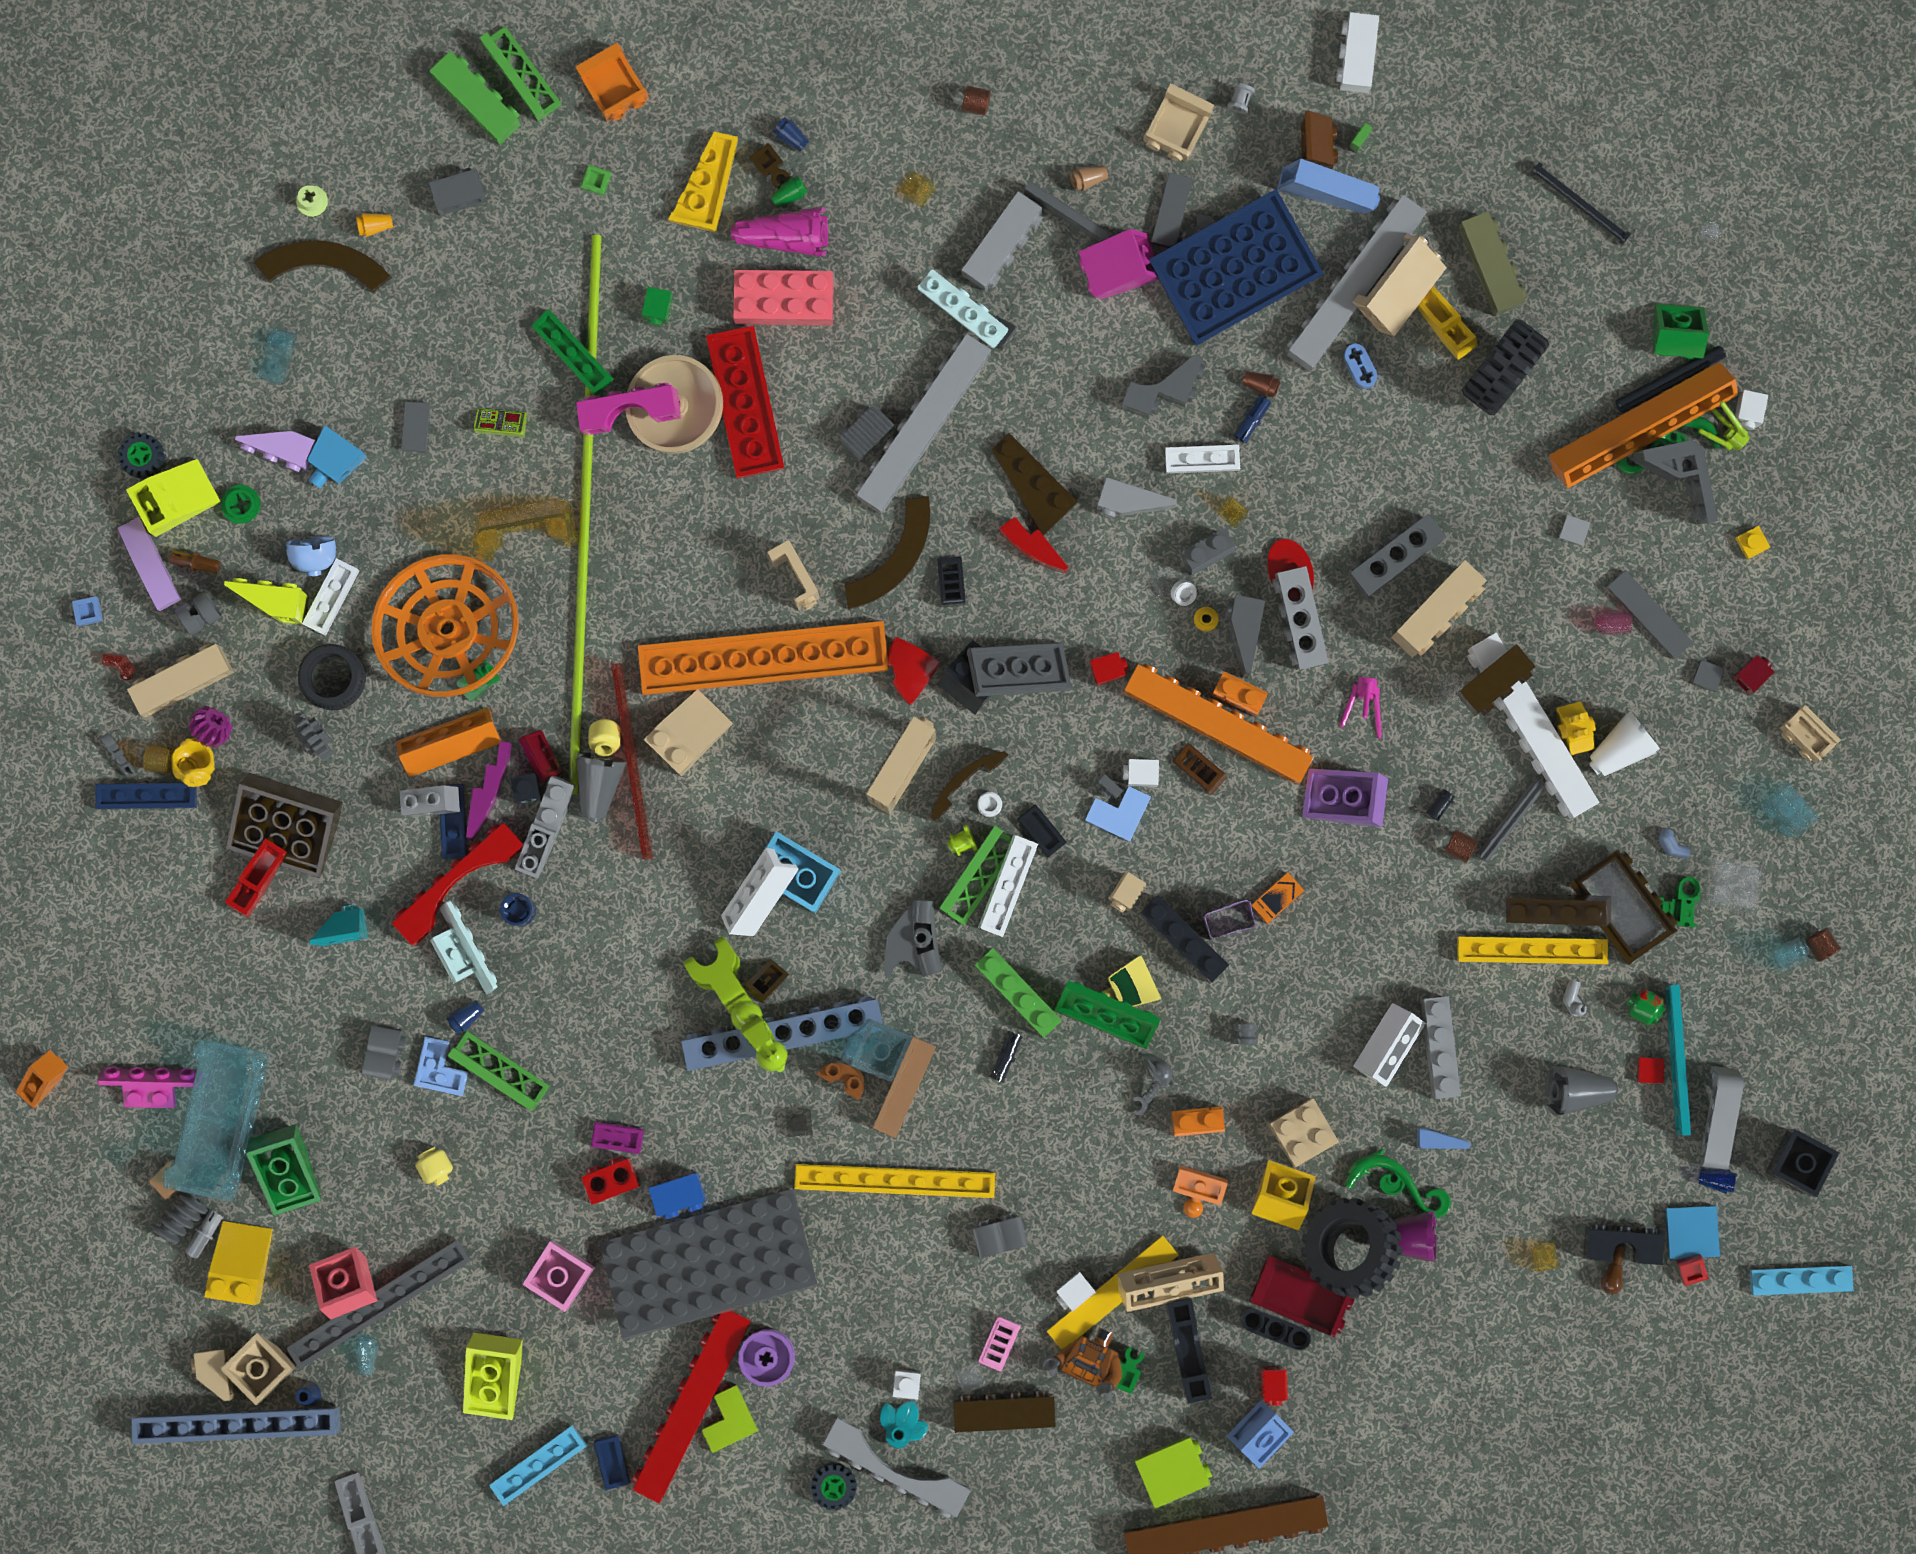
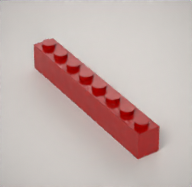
M735 1310L714 1315L711 1322L715 1326L711 1333L706 1331L700 1343L704 1348L700 1356L694 1355L688 1367L692 1369V1372L688 1379L683 1377L677 1389L681 1394L677 1402L671 1401L666 1411V1414L670 1416L666 1424L660 1423L654 1435L658 1440L654 1447L649 1445L643 1457V1460L647 1462L643 1470L637 1469L631 1481L635 1484L633 1491L660 1504L752 1321L751 1318Z

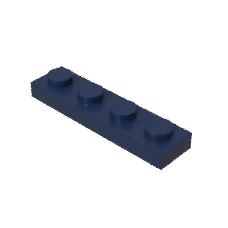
M184 783L96 784L95 809L197 808V787H189Z

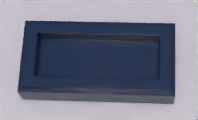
M619 1435L594 1440L593 1443L605 1491L631 1484Z

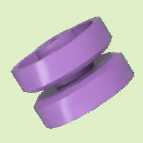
M764 1328L753 1332L744 1341L739 1351V1365L743 1375L750 1382L758 1386H773L781 1383L790 1374L795 1363V1349L792 1341L784 1333L776 1329ZM765 1352L771 1353V1361H765L763 1359V1355L765 1354Z

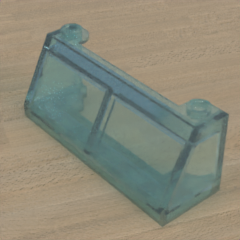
M200 1039L199 1044H196L193 1050V1058L196 1059L198 1068L175 1162L169 1168H165L162 1181L165 1182L164 1188L235 1202L247 1155V1145L251 1138L270 1055L256 1050Z

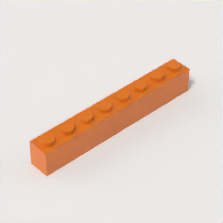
M1721 362L1706 368L1702 372L1684 380L1682 383L1550 454L1553 472L1567 489L1718 407L1721 401L1727 402L1738 396L1736 379Z
M1144 663L1143 666L1137 665L1123 693L1297 785L1301 783L1314 758L1309 755L1311 752L1309 749L1298 744L1296 747L1287 743L1289 739L1283 735L1275 733L1273 736L1266 732L1267 728L1255 721L1251 724L1243 720L1245 716L1235 710L1228 712L1222 709L1223 704L1212 698L1209 701L1200 697L1201 693L1191 687L1185 689L1179 686L1178 680L1168 675L1164 678L1156 674L1157 669Z

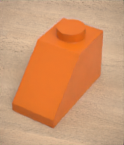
M49 1050L30 1065L15 1093L33 1109L36 1108L62 1079L68 1066L60 1057Z

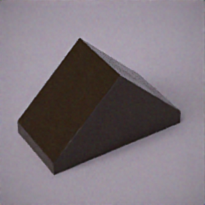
M770 958L745 984L744 988L765 1004L789 974Z

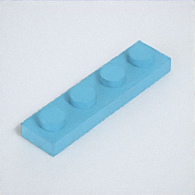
M1850 1265L1750 1270L1751 1295L1854 1291L1852 1266Z
M572 1425L489 1486L502 1505L505 1506L585 1448L587 1444Z

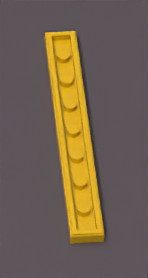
M796 1164L794 1189L994 1198L995 1173Z

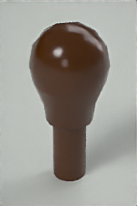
M1615 1247L1613 1261L1609 1264L1607 1271L1601 1279V1288L1609 1295L1619 1293L1623 1287V1268L1621 1265L1625 1253L1624 1247Z

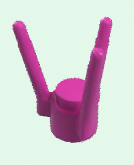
M1359 677L1358 684H1353L1351 696L1340 722L1341 727H1344L1358 694V698L1364 700L1362 714L1364 719L1367 718L1369 700L1374 699L1377 738L1380 739L1382 737L1379 704L1380 688H1377L1378 680Z

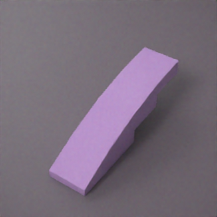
M139 516L118 527L130 557L157 610L161 611L182 600L141 517Z

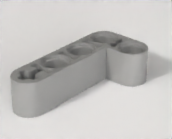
M1712 1066L1710 1069L1712 1079L1709 1080V1088L1712 1093L1701 1148L1700 1165L1701 1167L1727 1170L1730 1163L1743 1093V1077L1738 1069Z

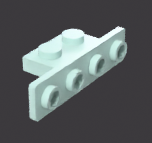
M931 270L919 284L918 290L991 348H995L1008 332V328L988 313L989 310L984 305L972 301L969 298L970 295L960 287L956 288L936 271Z
M449 900L440 907V911L450 929L433 937L430 942L453 984L475 973L484 992L489 994L497 988L496 977L491 970H488L484 963L483 953L473 943L471 931L461 921L459 909Z

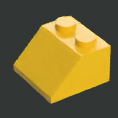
M1268 1160L1251 1214L1299 1231L1309 1209L1316 1176Z

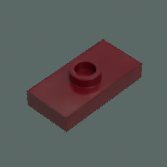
M541 729L518 739L540 783L550 780L551 776L558 777L564 773Z

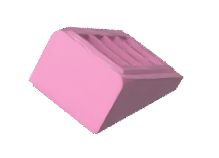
M997 1315L978 1362L1001 1372L1021 1325ZM999 1325L1012 1330L1011 1335L998 1330ZM995 1334L1008 1339V1343L1005 1344L995 1340ZM991 1344L1005 1349L1004 1353L991 1349ZM987 1353L1001 1358L1000 1363L986 1358Z

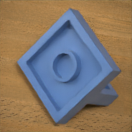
M1260 1400L1227 1437L1260 1469L1294 1432L1272 1409Z

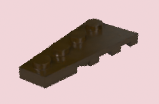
M1010 433L992 449V453L1013 485L1014 490L1023 502L1038 530L1045 536L1078 501Z

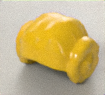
M187 738L180 743V747L172 754V772L176 779L182 780L189 787L206 785L211 779V774L215 770L213 751L209 746L206 747L203 742H198L197 738Z

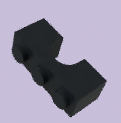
M1592 1224V1229L1585 1228L1583 1259L1613 1261L1615 1247L1620 1243L1627 1242L1631 1245L1634 1252L1633 1262L1663 1265L1665 1235L1657 1234L1658 1229L1642 1228V1232H1632L1633 1227L1617 1226V1231L1607 1230L1608 1225Z

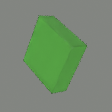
M1367 123L1363 124L1349 146L1350 150L1357 154L1373 127Z
M588 164L580 188L604 196L612 173Z

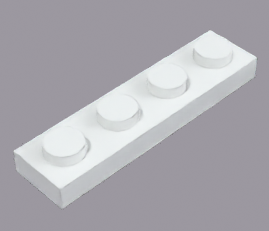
M1013 835L978 928L1003 937L1038 846L1037 843Z

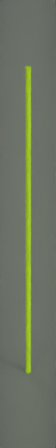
M592 235L587 350L595 359L597 355L601 235ZM585 385V397L595 396ZM584 433L569 782L576 784L572 795H578L579 785L576 759L577 753H580L593 450V435L587 436Z

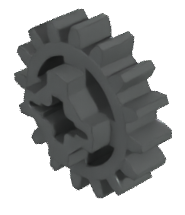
M303 711L292 717L295 725L298 727L294 733L307 752L310 754L316 752L322 761L333 755L327 745L331 739L315 717L309 720Z

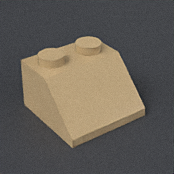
M256 1333L221 1370L257 1405L297 1365L279 1347L261 1334Z

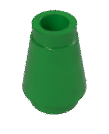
M791 176L771 195V198L777 208L804 198L808 190L799 176L794 178Z

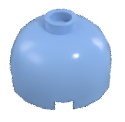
M310 536L311 539L301 541V538H295L285 542L290 564L296 570L306 572V576L321 575V570L330 567L336 557L335 538L333 539L331 536Z

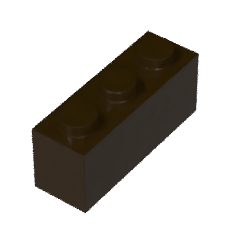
M1516 644L1458 691L1456 695L1474 716L1480 712L1484 716L1495 707L1492 702L1499 697L1504 700L1514 692L1512 689L1514 684L1518 681L1523 684L1531 678L1533 674L1530 671L1536 666Z

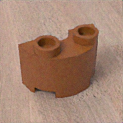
M846 1059L833 1060L826 1063L817 1073V1075L830 1083L835 1080L842 1081L845 1085L844 1092L857 1100L861 1099L865 1090V1079L862 1070L854 1062Z

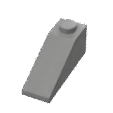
M1106 477L1097 509L1101 510V515L1114 518L1115 515L1127 516L1173 509L1177 500Z

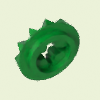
M233 486L222 497V512L233 523L248 524L257 517L259 510H261L260 497L249 486ZM238 495L244 502H250L244 506V514L239 508H233L238 504Z

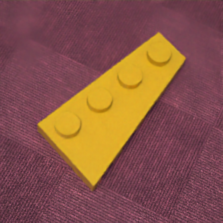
M713 132L695 171H693L684 192H682L674 211L668 219L669 222L717 232L738 143L737 136Z

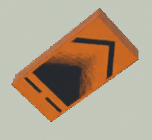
M1287 872L1252 904V908L1268 924L1305 890Z

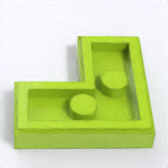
M738 1385L714 1395L724 1419L702 1429L712 1453L758 1431Z

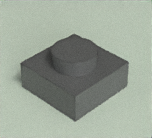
M1105 774L1097 783L1100 785L1098 790L1107 799L1112 797L1116 800L1123 792Z

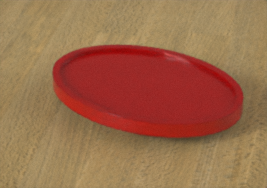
M1281 539L1275 542L1267 557V570L1271 583L1272 579H1276V573L1307 566L1311 588H1313L1314 571L1306 551L1297 542L1290 539ZM1296 588L1289 589L1287 594L1289 600L1296 602L1300 597L1299 591Z

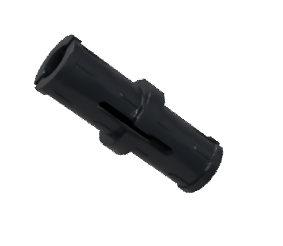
M1008 1031L1001 1051L997 1052V1061L991 1075H989V1077L996 1080L1001 1070L997 1080L1002 1083L1005 1082L1004 1080L1011 1063H1014L1016 1060L1014 1056L1021 1039H1023L1022 1036L1016 1034L1013 1043H1011L1015 1035L1011 1031Z

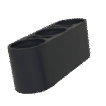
M1246 1308L1240 1314V1324L1249 1332L1295 1350H1305L1311 1343L1310 1333L1299 1325L1255 1308ZM1249 1313H1255L1258 1316V1322L1255 1326L1250 1327L1245 1323V1318ZM1279 1322L1282 1327L1280 1334L1276 1336L1270 1335V1324ZM1298 1331L1303 1332L1305 1335L1304 1342L1300 1345H1295L1292 1341V1336Z

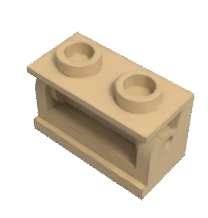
M1806 705L1800 707L1779 727L1783 731L1782 737L1790 744L1795 743L1801 749L1799 751L1801 756L1808 762L1813 761L1816 763L1821 761V757L1823 758L1841 741Z

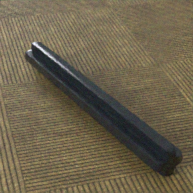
M1717 346L1705 352L1703 358H1694L1615 401L1617 409L1623 413L1725 359V350L1723 347Z

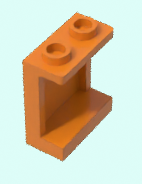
M618 42L575 66L580 78L607 122L621 119L625 116L627 110L642 107L646 103V99L649 98L646 89L642 86L624 56Z

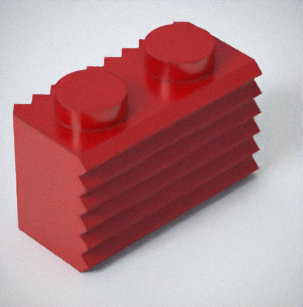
M1283 1366L1259 1367V1396L1267 1403V1406H1280L1282 1401H1288L1287 1370Z

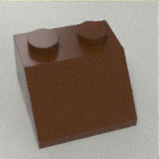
M1305 111L1300 124L1302 159L1333 169L1334 164L1338 163V150L1333 149V140L1337 139V126L1332 125V117Z

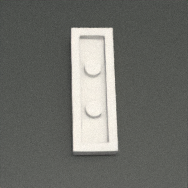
M1239 445L1165 448L1166 474L1240 471Z
M336 558L302 624L326 636L360 570Z

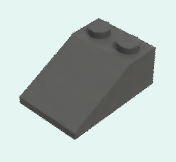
M1235 595L1233 601L1229 600L1227 603L1224 618L1229 619L1227 626L1241 676L1247 679L1252 670L1265 600Z

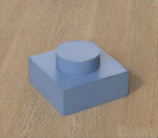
M97 596L72 601L77 626L103 622Z

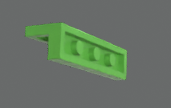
M506 26L492 36L486 32L479 37L484 48L537 121H540L562 105ZM504 35L510 41L508 51L500 50L495 43L496 40ZM513 46L517 50V52L512 51ZM511 56L522 57L524 60L522 70L514 69L511 66ZM528 66L531 71H526V67ZM525 75L535 76L538 79L536 89L527 88L524 84ZM542 85L546 91L540 90V86ZM539 94L549 95L554 103L543 110L538 103Z
M994 826L939 908L962 925L966 924L999 874L1003 860L998 866L997 858H1005L1006 854L996 855V842L1000 837L1009 843L1011 842L1012 838L1003 833V830L997 826ZM993 850L994 856L987 857L990 851ZM994 859L996 865L995 872L983 876L981 870L982 863L986 860ZM979 869L980 877H974ZM990 878L987 884L984 885L983 879ZM981 879L982 891L980 894L969 896L967 890L969 882ZM965 890L966 897L959 898ZM974 898H976V900L974 901V903H973L972 906H971L969 899H974ZM967 900L969 910L964 918L951 911L956 902Z
M466 1031L456 1048H453L448 1057L530 1111L535 1110L550 1085L468 1031ZM471 1039L477 1043L479 1054L468 1056L461 1049L467 1040ZM481 1047H483L489 1052L482 1053ZM493 1054L498 1057L500 1068L491 1070L486 1068L483 1056ZM480 1057L481 1064L473 1058ZM502 1061L510 1066L503 1067ZM516 1069L519 1072L520 1082L509 1083L506 1081L504 1070ZM500 1071L501 1077L495 1074L494 1072ZM523 1074L530 1078V1080L524 1081ZM536 1082L542 1086L535 1099L526 1094L524 1083ZM521 1084L522 1091L515 1087V1085Z

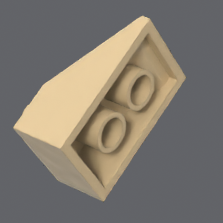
M696 690L669 714L644 741L682 777L733 723L699 690Z

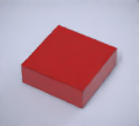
M1638 1057L1637 1082L1664 1084V1059Z
M1701 1254L1676 1261L1684 1286L1709 1279Z

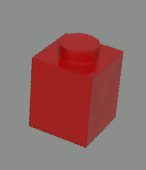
M1119 652L1105 655L1089 662L1096 686L1125 678V671L1129 670L1125 657H1120Z

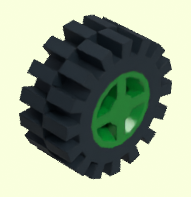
M137 432L133 433L134 436L132 437L128 435L126 442L122 440L120 443L122 448H118L120 456L117 457L118 461L121 462L120 466L131 476L146 479L145 477H151L154 473L158 474L160 472L159 468L164 467L163 459H166V455L163 452L165 451L164 447L153 436Z
M828 1463L822 1468L820 1467L811 1483L813 1499L815 1502H818L820 1507H825L826 1510L832 1509L837 1511L847 1507L852 1502L857 1489L856 1478L852 1471L846 1468L845 1465Z

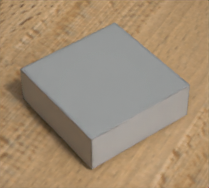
M1566 515L1558 539L1582 547L1590 522Z

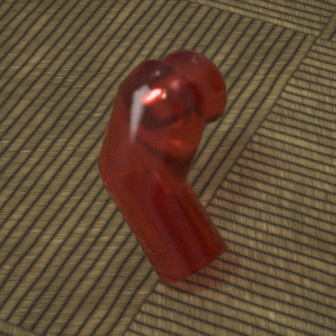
M103 654V665L115 666L119 673H121L120 677L122 680L129 681L133 679L135 667L127 656Z

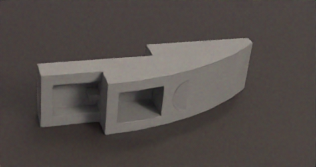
M555 776L550 777L515 870L537 879L539 878L569 808L568 804L576 784Z

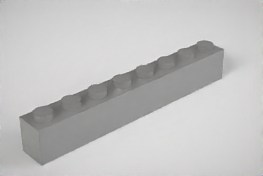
M1405 195L1399 201L1393 200L1386 210L1389 212L1385 220L1380 218L1372 229L1376 233L1371 239L1365 238L1358 248L1361 251L1356 259L1351 257L1344 267L1347 271L1342 278L1338 276L1330 286V289L1333 291L1329 297L1323 296L1315 307L1318 309L1315 316L1309 315L1301 326L1304 331L1299 337L1295 334L1288 343L1287 347L1290 350L1287 356L1309 372L1313 370L1357 310L1356 305L1353 303L1354 299L1358 294L1362 296L1368 295L1406 243L1403 236L1406 233L1412 235L1425 217L1427 211Z
M968 334L963 339L958 338L952 348L954 353L950 359L945 358L938 368L941 372L937 378H931L924 389L927 392L922 399L917 398L911 407L913 413L909 419L904 418L897 428L899 433L896 438L888 440L883 448L885 454L881 460L877 458L869 469L872 473L867 480L863 478L856 488L858 492L857 499L881 515L991 356V349Z

